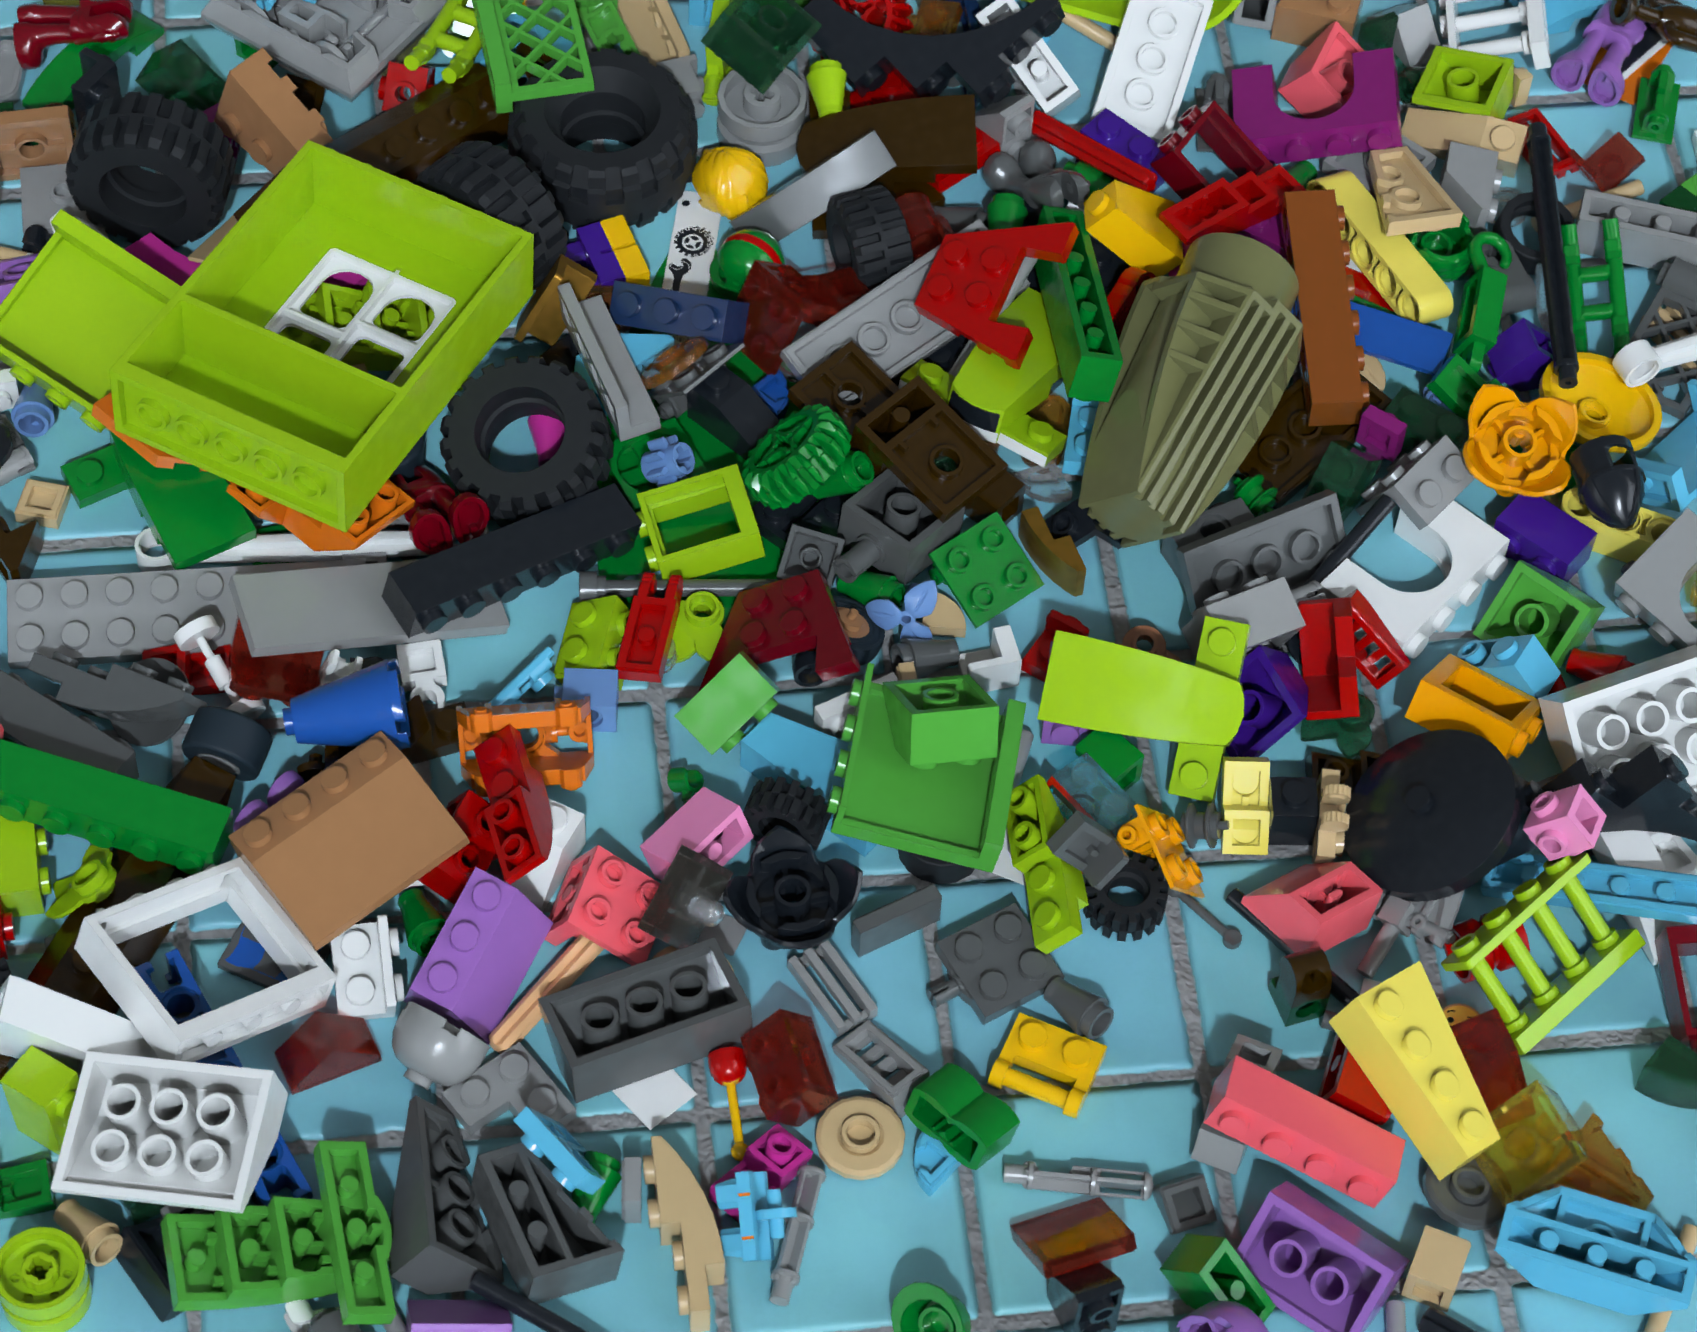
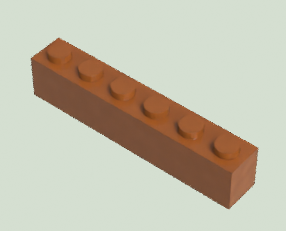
M1335 189L1284 192L1281 221L1286 260L1293 268L1299 281V293L1293 305V314L1303 324L1299 360L1308 427L1359 424L1362 407L1369 406L1370 395L1368 382L1361 381L1360 371H1364L1365 359L1363 346H1356L1355 335H1359L1360 329L1358 310H1351L1350 300H1354L1355 295L1353 275H1346L1345 265H1349L1350 262L1348 240H1341L1340 231L1345 229L1344 207L1337 206Z

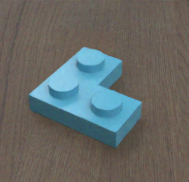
M528 1106L513 1119L524 1132L520 1137L522 1143L538 1158L545 1156L555 1165L551 1174L567 1190L572 1192L577 1188L593 1195L606 1182L583 1157L587 1150L561 1123Z

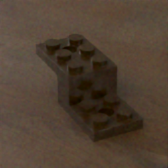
M850 341L789 388L787 397L800 410L804 406H813L821 403L823 406H828L833 412H837L852 435L850 450L854 452L861 451L869 457L874 468V479L889 468L942 523L946 522L1007 471L1008 464L919 375L900 389L853 341ZM842 391H852L858 395L860 402L856 405H846L839 400L838 394ZM941 456L949 457L955 461L957 469L951 472L942 471L937 468L934 460Z

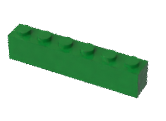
M1043 205L1037 225L1073 222L1079 231L1066 264L1038 259L1035 264L1067 397L1076 398L1084 402L1100 401L1109 403L1123 364V358L1090 235L1085 230V216L1083 211Z
M0 739V815L5 819L14 822L24 820L43 826L49 832L57 835L70 834L87 839L91 844L100 848L114 847L130 852L135 857L144 861L152 862L157 860L174 865L182 872L191 875L204 871L212 864L215 866L220 864L230 841L228 836L233 833V808Z

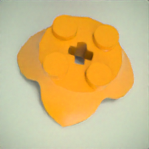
M1483 384L1476 393L1468 413L1469 437L1463 445L1462 454L1465 466L1474 478L1487 487L1495 489L1503 497H1511L1515 494L1528 497H1543L1562 492L1571 477V466L1566 462L1565 455L1574 443L1578 431L1576 404L1553 396L1539 397L1524 403L1519 400L1513 390L1505 386ZM1509 445L1512 447L1520 445L1523 448L1522 453L1515 452Z

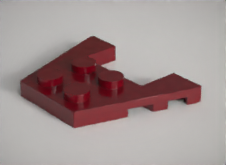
M816 569L739 592L699 691L741 651H744L758 665L816 648L815 671L823 682L859 672L860 664L853 654L850 639L842 626L839 611L827 581L821 572Z

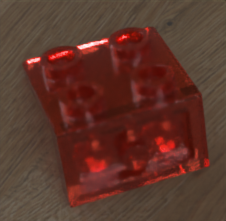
M755 260L736 301L750 303L743 341L745 347L740 351L767 375H776L783 361L779 355L783 349L791 345L801 322L827 321L838 313L840 307L791 265Z

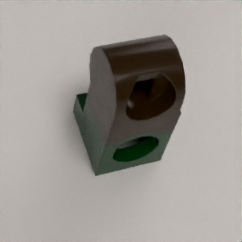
M1314 947L1281 957L1280 976L1270 979L1268 990L1285 1027L1324 1016L1332 989L1331 968L1326 954L1320 947ZM1312 1003L1311 1006L1298 1010L1300 1007Z

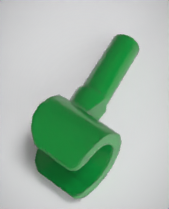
M675 767L671 768L668 772L667 783L671 791L682 794L684 805L695 795V792L702 788L704 778L697 770Z

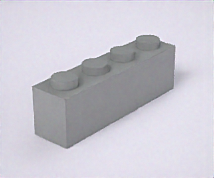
M1585 189L1576 219L1581 254L1605 259L1601 220L1618 218L1623 263L1660 271L1665 262L1672 264L1676 258H1680L1697 266L1696 212Z

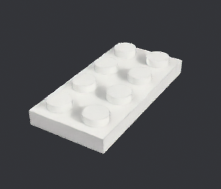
M1129 0L1089 122L1107 108L1157 143H1160L1165 136L1172 132L1214 0Z

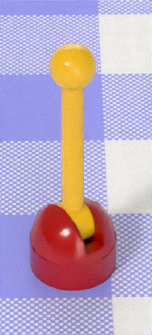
M724 1047L708 1054V1065L714 1080L720 1085L726 1086L734 1138L731 1155L735 1160L742 1161L748 1145L744 1143L736 1084H739L746 1075L745 1050L739 1047Z

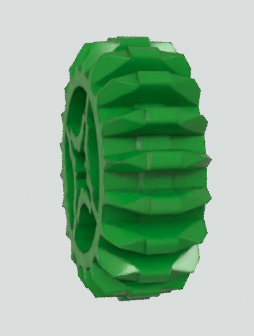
M821 403L813 406H804L800 412L795 410L786 419H780L775 427L768 428V433L763 438L758 439V445L749 451V458L744 461L742 466L744 470L741 477L749 489L748 492L757 502L760 501L765 507H770L772 510L780 507L782 509L788 508L793 502L796 504L800 503L808 494L813 495L814 490L820 485H825V481L831 475L836 474L837 466L844 463L846 459L844 455L851 448L850 441L852 435L844 424V420L828 406H823Z

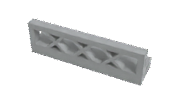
M569 282L559 285L557 289L562 319L620 442L660 429V417L602 296L598 295L578 302Z

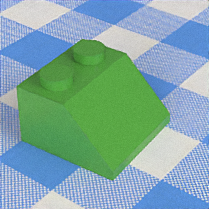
M969 674L883 682V695L895 749L910 766L918 769H932L937 767L938 763L956 762L963 765H975L980 763L981 759L997 758L999 705Z

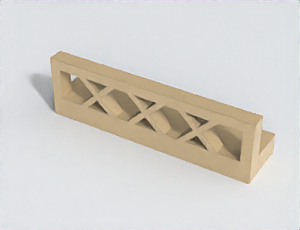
M618 0V10L642 55L649 58V63L656 67L657 62L690 55V48L667 0Z

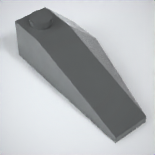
M418 1096L413 1097L409 1102L390 1217L392 1226V1246L389 1255L390 1277L427 1295L470 1290L468 1289L470 1283L478 1271L502 1284L504 1276L501 1251L491 1229L488 1228L486 1230L479 1211L481 1207L464 1169L470 1164L454 1117L451 1113Z

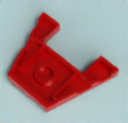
M1073 222L946 234L914 303L918 313L958 337L963 335L975 342L982 351L989 355L994 353L1004 359L1006 365L1019 370L1033 340V336L1029 328L996 322L1024 258L1031 257L1066 264L1079 234L1077 226Z

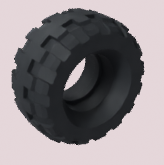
M600 48L599 52L587 53L594 79V91L515 102L513 112L509 113L508 150L511 156L521 158L526 163L525 166L531 172L535 171L542 181L540 183L546 191L550 190L555 199L554 205L557 210L561 211L564 222L571 224L574 230L618 215L624 216L628 226L636 225L637 228L653 222L654 217L658 216L659 211L667 213L683 196L686 184L692 181L698 148V127L695 119V109L689 95L685 94L683 87L674 79L673 74L662 65L655 67L649 63L648 57L634 52L627 55L617 53V49ZM551 60L542 67L550 70L557 61ZM569 66L559 74V76L565 79L583 77L581 72ZM537 76L531 77L524 85L536 84L541 78ZM597 139L616 140L631 146V148L610 153L588 152L575 147L587 141Z

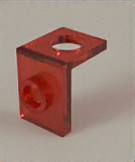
M1617 132L1586 160L1574 149L1568 152L1579 172L1599 192L1616 187L1645 162L1644 156L1620 132Z

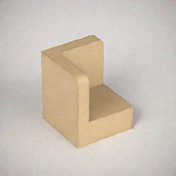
M1425 1225L1401 1296L1447 1313L1471 1248L1470 1241Z

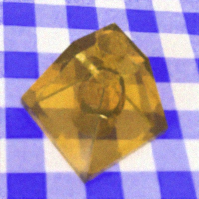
M1535 1080L1489 1113L1501 1139L1475 1158L1504 1208H1506L1507 1203L1516 1200L1522 1201L1542 1192L1589 1159L1582 1131L1558 1093L1539 1080Z

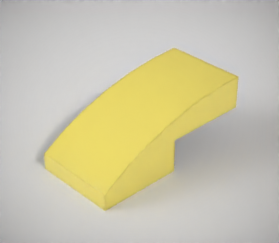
M1223 756L1221 815L1223 821H1229L1230 828L1229 830H1223L1222 854L1268 855L1270 809L1268 807L1270 760L1268 757Z

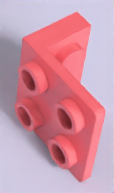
M597 845L571 862L549 915V919L553 924L545 940L554 946H558L573 936L576 938L581 934L631 966L645 962L648 959L658 933L657 928H660L667 910L669 896L672 891L605 848Z

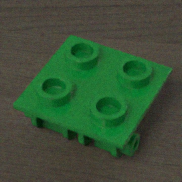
M997 511L928 554L933 562V568L928 572L930 579L935 580L936 585L941 583L948 585L975 629L1044 585Z

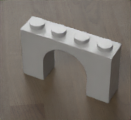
M1687 508L1615 582L1614 595L1617 597L1615 602L1624 613L1632 618L1638 615L1651 626L1648 630L1660 644L1665 647L1671 644L1677 650L1697 645V629L1687 620L1680 604V591L1682 587L1697 571V515Z

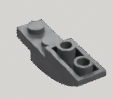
M55 651L51 659L34 652L27 668L53 682L61 684L55 700L80 712L99 718L134 723L164 722L194 715L200 707L207 706L206 702L192 695L194 686L170 676L166 684L157 681L158 672L134 662L130 670L113 663L109 672L90 665L87 672L77 669L80 662L67 655Z

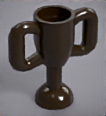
M1640 0L1612 1L1610 7V20L1612 24L1624 26L1631 23L1634 19L1650 23L1651 27L1662 38L1679 48L1697 53V8L1684 5L1677 0H1645L1644 5L1640 4Z

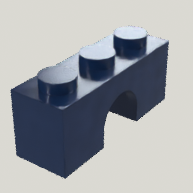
M614 280L609 313L614 323L720 343L738 344L744 341L750 303Z

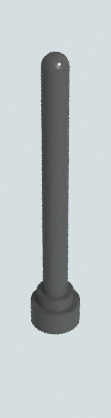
M579 571V602L613 595L618 597L637 596L642 580H606V575L597 576V571ZM669 579L657 580V590L654 597H665ZM683 579L682 597H689L691 594L699 591L710 592L716 597H737L741 591L782 579Z

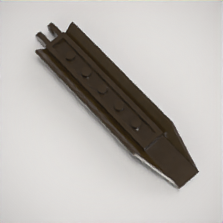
M475 63L466 75L458 78L454 83L450 84L442 81L324 146L413 183L414 179L421 172L462 142L487 141L491 142L493 146L507 140L510 112L496 114L487 69ZM285 167L233 214L237 221Z
M194 756L165 788L228 806L236 776ZM113 848L111 866L117 872L114 890L103 901L83 904L69 914L26 980L116 1015L120 1009L119 1005L74 948L83 918L94 914L98 908L107 909L125 902L134 894H145L165 886L175 878L181 877L184 879L192 875L182 872L174 865L157 860L152 862L144 861L135 857L130 852ZM176 921L116 944V946L133 968L145 962H150ZM0 1054V1080L19 1059Z

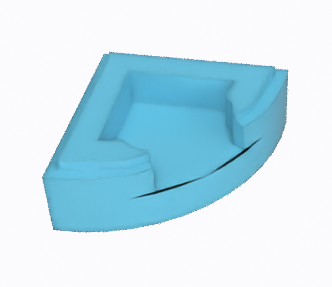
M922 1132L916 1142L913 1169L918 1184L930 1197L955 1172L961 1163L949 1154L940 1140L934 1139Z

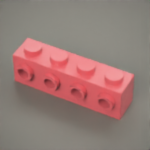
M1238 1055L1234 1056L1214 1081L1203 1122L1225 1135L1373 1209L1397 1183L1406 1140Z

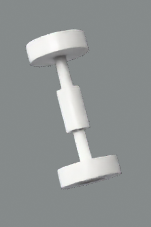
M205 615L180 628L173 637L181 651H189L200 647L207 659L204 665L218 689L220 691L225 690L232 702L226 709L241 713L253 720L258 718L266 710L261 697L258 694H253L240 699L232 686L235 680L219 654L214 655L207 643L220 631L215 618L212 615Z

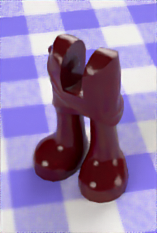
M79 0V6L42 5L35 2L18 6L17 18L19 22L13 25V38L19 64L24 70L39 68L44 59V48L56 44L114 43L127 38L129 35V23L133 14L132 2L130 0Z
M419 465L415 467L414 475L416 480L407 483L400 474L389 479L415 500L414 507L403 515L409 522L410 539L416 548L424 553L433 555L453 547L451 532L460 544L479 537L484 532L489 521L487 504L477 494L471 492L460 493L456 497L454 490L427 466Z

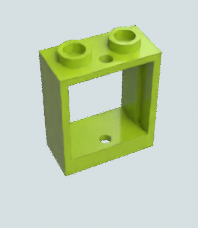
M737 464L636 494L641 511L635 512L642 522L639 535L640 538L649 536L652 545L644 547L651 573L660 570L662 579H670L671 575H682L683 579H693L766 556ZM730 502L739 533L666 554L657 523Z

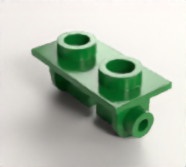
M1658 65L1651 72L1650 79L1641 77L1631 138L1668 145L1672 144L1680 84L1674 83L1675 73L1669 65Z

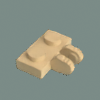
M1322 768L1316 782L1319 819L1313 839L1311 864L1334 862L1335 856L1342 857L1345 831L1348 830L1350 816L1345 813L1346 804L1351 799V787L1340 784V770Z

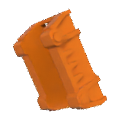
M584 696V699L563 701H561V698H554L555 701L499 706H491V703H484L485 707L472 708L456 706L461 776L472 789H475L477 795L488 797L477 759H466L465 752L473 750L510 724L515 729L536 728L538 730L537 738L531 743L524 744L530 765L542 773L545 786L560 785L562 789L569 791L582 787L583 781H586L594 768L590 697ZM569 735L575 742L587 743L588 750L561 752L550 743H558V736Z

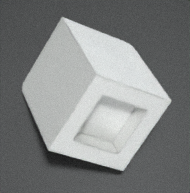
M1005 625L993 628L991 647L989 649L960 654L958 663L960 674H969L985 692L1019 686L1022 659L1011 626Z

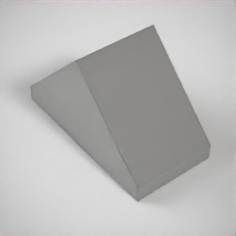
M1428 3L1400 4L1367 17V25L1386 48L1393 47L1394 57L1409 75L1425 69L1436 45L1440 46Z

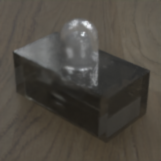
M681 845L637 928L678 950L696 944L705 926L715 927L723 921L725 911L722 904L718 901L729 883L733 872Z

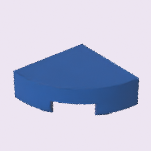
M775 368L751 388L780 420L783 419L788 410L789 398L787 396L789 390L785 376L778 368Z

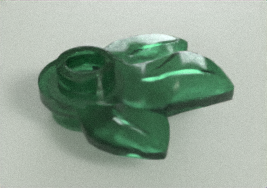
M1358 694L1360 717L1306 720L1304 718L1301 723L1300 739L1303 742L1336 738L1341 753L1347 759H1351L1359 755L1360 750H1365L1372 741V732L1369 725L1372 723L1375 715L1374 704L1366 696Z

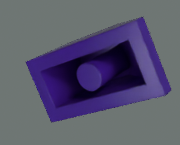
M1522 318L1497 337V343L1487 352L1490 360L1487 367L1492 377L1496 378L1501 384L1506 383L1519 392L1539 389L1542 374L1553 361L1550 334L1525 318Z

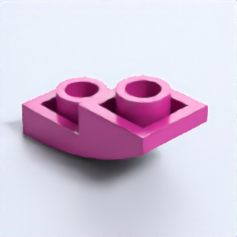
M777 1123L746 1148L744 1158L740 1163L711 1185L708 1198L716 1203L715 1185L736 1178L735 1172L767 1171L769 1190L781 1189L782 1192L797 1176L798 1169L810 1161L813 1151ZM738 1208L724 1210L739 1223Z

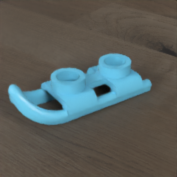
M548 646L543 649L488 703H491V706L524 704L519 698L530 687L535 693H538L556 675L550 669L553 666L550 658L555 654L554 651Z

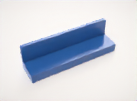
M1350 301L1351 310H1358L1360 329L1359 335H1355L1356 346L1362 345L1364 354L1432 376L1436 374L1448 359L1454 336L1453 333Z

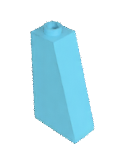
M771 712L759 724L752 723L744 731L746 736L740 741V766L761 781H764L766 777H772L776 782L778 777H784L789 784H792L793 780L801 782L800 788L806 789L808 786L815 790L813 796L821 795L825 799L824 804H828L832 786L840 787L841 777L833 776L839 750H847L848 742ZM829 813L831 817L826 829L831 832L834 814ZM833 833L864 857L877 845Z

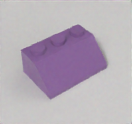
M475 867L409 988L404 1002H414L447 1019L448 1023L468 1031L489 1045V1034L504 1017L553 922L517 888Z
M1288 1181L1269 1191L1236 1250L1275 1306L1314 1332H1365L1387 1302L1410 1262L1402 1254Z

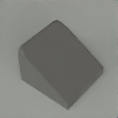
M1190 1173L1153 1185V1197L1171 1235L1217 1221L1204 1174Z

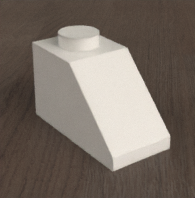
M549 798L553 839L548 860L511 884V886L521 891L542 912L565 878L571 862L578 857L586 844L585 814Z

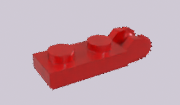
M644 572L638 594L633 597L615 670H618L619 679L662 682L680 610L684 587L682 575H671L665 597L658 598L654 597L657 590L655 573Z

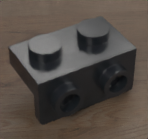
M87 47L79 52L83 76L71 86L78 128L83 116L87 115L88 110L101 101L104 102L105 99L117 94L121 96L116 63L108 56L98 54Z

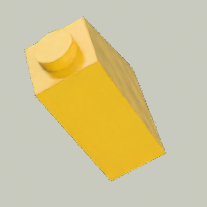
M1117 180L1112 181L1101 190H1096L1084 201L1085 230L1130 266L1150 271L1158 277L1164 276L1184 260L1182 241L1159 219L1160 212L1176 204L1173 201Z

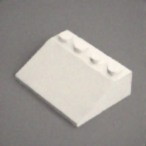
M1692 645L1538 698L1548 740L1562 771H1565L1579 759L1583 758L1598 769L1604 767L1612 774L1650 745H1654L1667 755L1673 753L1682 760L1689 772L1686 781L1697 793V645Z
M87 1051L50 1189L55 1193L243 1214L278 1139L288 1092L272 1070Z

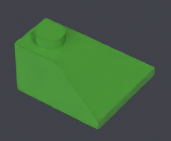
M1519 560L1472 634L1481 640L1534 634L1559 669L1568 660L1572 650L1582 645L1606 607L1570 583L1523 560Z

